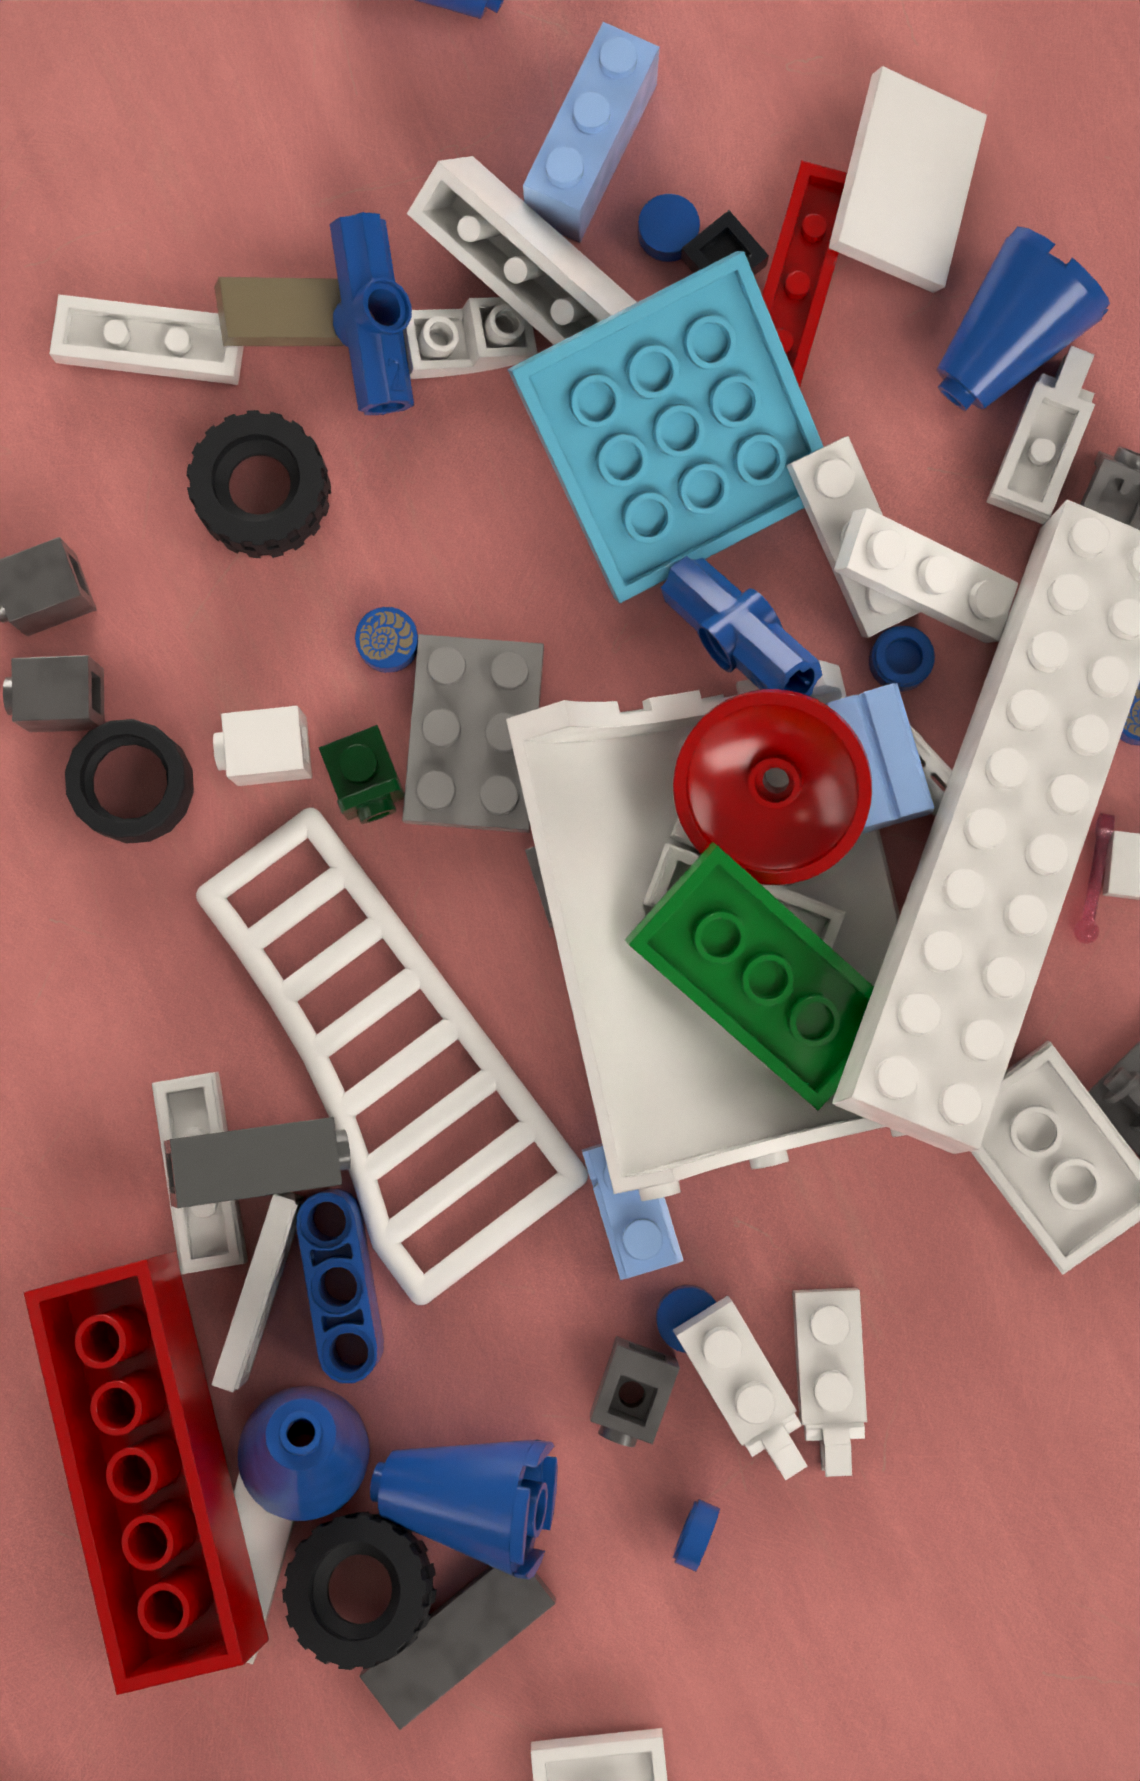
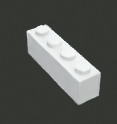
M473 156L438 161L407 212L414 221L553 345L637 303Z

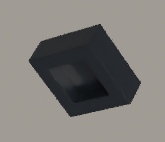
M728 210L683 246L680 258L695 273L736 251H744L755 276L767 266L769 255L731 211Z

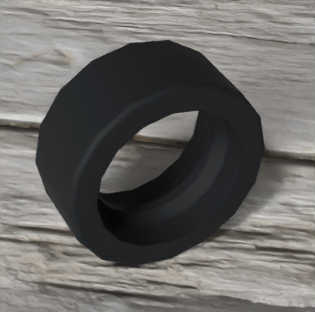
M135 719L108 721L88 731L73 748L65 769L66 795L76 816L93 831L126 844L151 842L171 832L186 815L194 793L193 769L183 749L156 726ZM137 745L150 749L160 758L166 770L167 787L161 802L153 811L139 818L123 819L111 815L100 805L94 793L93 778L98 764L109 752L121 746Z

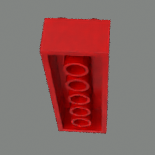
M176 1251L23 1292L116 1695L244 1665L269 1641Z

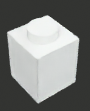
M298 706L221 714L223 732L214 733L213 735L215 762L219 771L226 770L227 777L237 786L312 779L307 717Z

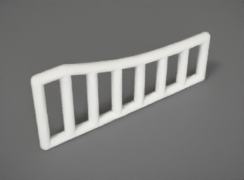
M306 808L198 888L196 892L197 902L236 953L271 1006L303 1060L329 1118L334 1117L335 1130H346L351 1158V1166L348 1171L354 1185L372 1248L413 1303L417 1305L428 1304L586 1183L588 1179L586 1167L317 809ZM308 838L330 868L248 928L227 898ZM346 888L367 919L284 980L264 951V948ZM383 938L405 969L316 1034L298 1001ZM421 989L443 1019L345 1092L329 1057ZM456 1040H459L481 1070L369 1154L356 1116ZM497 1091L519 1121L389 1219L378 1179L493 1092ZM535 1142L557 1173L424 1274L401 1242Z

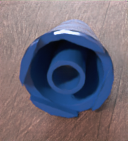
M1017 226L1011 235L1005 239L937 367V372L943 379L938 389L948 400L964 411L971 405L985 409L1100 322L1108 311L1106 308L1110 305L1109 298L1088 271L1073 257L1065 264L1049 252L1056 244L1029 228Z
M316 1386L291 1387L268 1397L248 1418L238 1445L239 1472L248 1493L266 1512L289 1521L314 1520L341 1509L359 1490L369 1462L368 1434L358 1412L340 1395ZM300 1434L314 1436L312 1442L304 1447H296L289 1442L293 1437Z
M536 1439L393 1450L386 1462H378L373 1471L370 1498L372 1502L378 1503L379 1514L382 1518L509 1575L529 1580L535 1576L545 1553V1550L533 1548L535 1539L539 1536L542 1529L551 1530L554 1515L558 1463L557 1457L547 1455L555 1446L553 1442Z

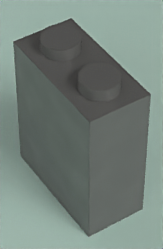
M334 1117L164 1141L171 1206L175 1208L342 1185L341 1170L350 1169L351 1166L346 1130H335Z

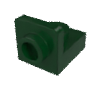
M378 725L318 747L338 797V806L347 820L359 817L360 823L366 824L387 817L396 811L394 803L404 799L405 793Z

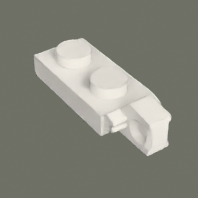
M1071 346L1068 354L1062 358L1055 378L1044 373L1040 375L1038 382L1035 383L1030 391L986 503L1042 525L1049 520L1095 406L1092 403L1095 393L1082 389L1094 354Z
M858 1288L793 1290L799 1421L804 1425L805 1440H820L821 1470L825 1471L826 1477L852 1476L850 1439H865L864 1422H867L860 1290Z
M729 1296L724 1297L673 1329L674 1334L741 1446L745 1445L752 1457L766 1449L785 1480L806 1468L807 1464L789 1436L791 1432L802 1426L795 1414L797 1410Z

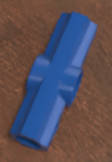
M364 212L339 217L329 224L341 302L337 304L333 312V326L338 338L349 348L358 411L364 412V415H385L405 411L414 406L403 330L408 326L412 317V306L405 290L395 282L386 220L381 219L378 213Z
M686 556L670 568L669 576L661 586L665 602L697 631L706 651L723 670L731 673L737 668L760 690L779 689L801 693L809 697L812 695L814 686L823 675L819 660L783 629L776 612L759 592L749 588L742 593L704 558L695 560Z

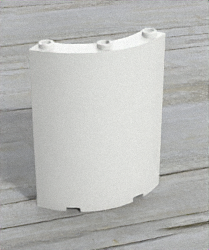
M819 660L823 675L814 686L810 697L824 704L847 697L839 665ZM749 679L736 683L738 695L760 690ZM699 690L648 698L642 701L644 709L620 712L617 701L577 702L563 700L506 719L613 1193L617 1194L639 1189L641 1201L680 1193L679 1180L745 1160H749L751 1169L770 1167L788 1162V1149L886 1127L833 1105L832 1101L835 1093L817 1111L625 941L626 937L653 909V907L643 904L665 843L701 855L697 849L670 838L678 818L673 795L674 770L681 747L695 725L715 706L734 696L724 698V695L721 694L701 699ZM771 768L766 771V779L772 786L783 787L789 783L788 776L782 769ZM879 829L861 834L851 850L838 863L818 876L790 884L787 887L778 885L846 912L832 949L873 986L876 983L900 916ZM890 1128L892 1137L906 1135Z

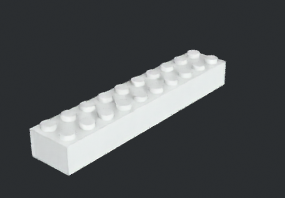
M1066 500L1040 528L832 1101L833 1105L952 1154L979 1150L1140 681V530L1070 500Z

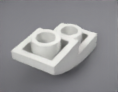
M501 297L469 298L462 309L412 310L411 320L403 330L410 379L445 377L488 371L516 365L537 354L533 326Z

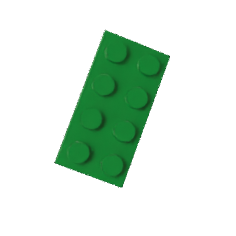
M712 842L626 937L625 941L819 1111L838 1088L874 986L718 845Z

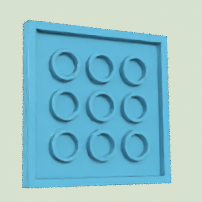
M736 251L507 369L614 599L619 603L666 580L669 576L670 568L684 557L688 556L690 559L695 560L700 558L706 559L805 508L786 465L824 446L744 251Z

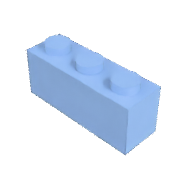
M605 22L602 23L523 184L524 202L560 234L579 243L657 85L660 47Z

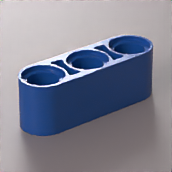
M327 1189L310 1196L301 1205L297 1214L296 1228L319 1362L322 1370L331 1379L339 1383L353 1384L366 1378L379 1362L384 1351V1337L364 1220L359 1202L351 1193L342 1189ZM322 1202H332L343 1210L346 1217V1226L341 1235L329 1237L317 1229L314 1222V1213ZM342 1267L354 1275L357 1282V1292L354 1298L338 1300L328 1293L325 1286V1276L329 1269ZM344 1333L359 1335L368 1347L366 1362L359 1365H350L344 1362L336 1351L338 1336Z

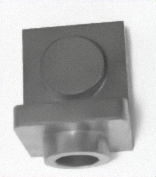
M1118 447L1115 456L1099 451L1094 461L1097 468L1080 505L1140 530V453L1123 447Z

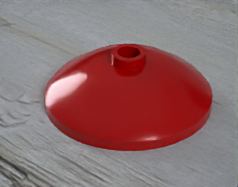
M763 689L739 694L725 700L705 714L695 725L681 747L676 761L673 795L675 808L683 830L700 854L714 842L760 884L785 885L818 876L838 863L851 850L861 835L868 818L872 800V774L867 754L860 739L851 726L836 711L817 699L801 693L779 689ZM771 768L782 769L786 772L789 783L783 787L772 786L766 779V771Z

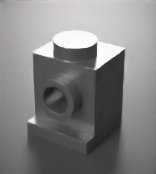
M616 1336L610 1358L590 1411V1421L600 1425L598 1434L610 1441L628 1447H635L637 1439L653 1445L680 1369L677 1359ZM634 1381L643 1387L644 1394L638 1402L627 1403L620 1398L619 1390L624 1383Z

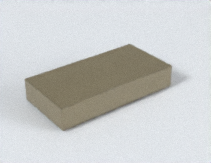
M218 278L214 289L223 346H344L336 335L333 326V312L337 304L341 302L338 279Z

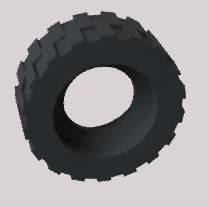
M250 410L244 415L236 416L232 414L225 417L224 422L216 427L214 425L205 432L206 437L201 443L197 442L192 451L194 456L192 463L188 464L186 476L190 480V487H187L189 499L195 507L196 514L217 541L220 540L227 549L237 554L240 551L247 553L251 558L261 559L262 555H271L274 558L283 556V552L292 548L297 550L305 545L304 541L311 534L314 536L321 527L319 523L323 516H327L330 506L327 499L328 494H331V482L328 478V470L316 443L311 436L308 437L305 434L302 426L293 420L292 422L285 420L278 413L270 411V414H262L259 410ZM253 456H268L276 459L286 468L290 477V490L286 500L279 508L267 514L257 515L243 511L233 502L230 495L229 483L234 469L242 461Z
M369 1511L336 1517L314 1528L311 1531L312 1535L308 1539L301 1540L294 1550L296 1555L293 1561L288 1563L284 1575L287 1576L286 1588L282 1589L283 1603L286 1602L288 1610L286 1619L289 1627H293L299 1637L297 1641L305 1650L309 1648L317 1655L315 1659L324 1664L330 1662L339 1665L338 1669L352 1670L355 1667H363V1669L375 1667L410 1647L418 1639L417 1635L421 1629L427 1626L431 1614H429L431 1604L436 1600L437 1589L433 1587V1577L436 1576L434 1563L430 1564L426 1554L429 1550L422 1540L418 1541L411 1530L382 1518L380 1514H371ZM359 1554L371 1556L382 1563L388 1571L392 1584L391 1599L386 1610L376 1620L364 1624L352 1623L342 1618L335 1611L329 1596L330 1578L337 1565L347 1557Z

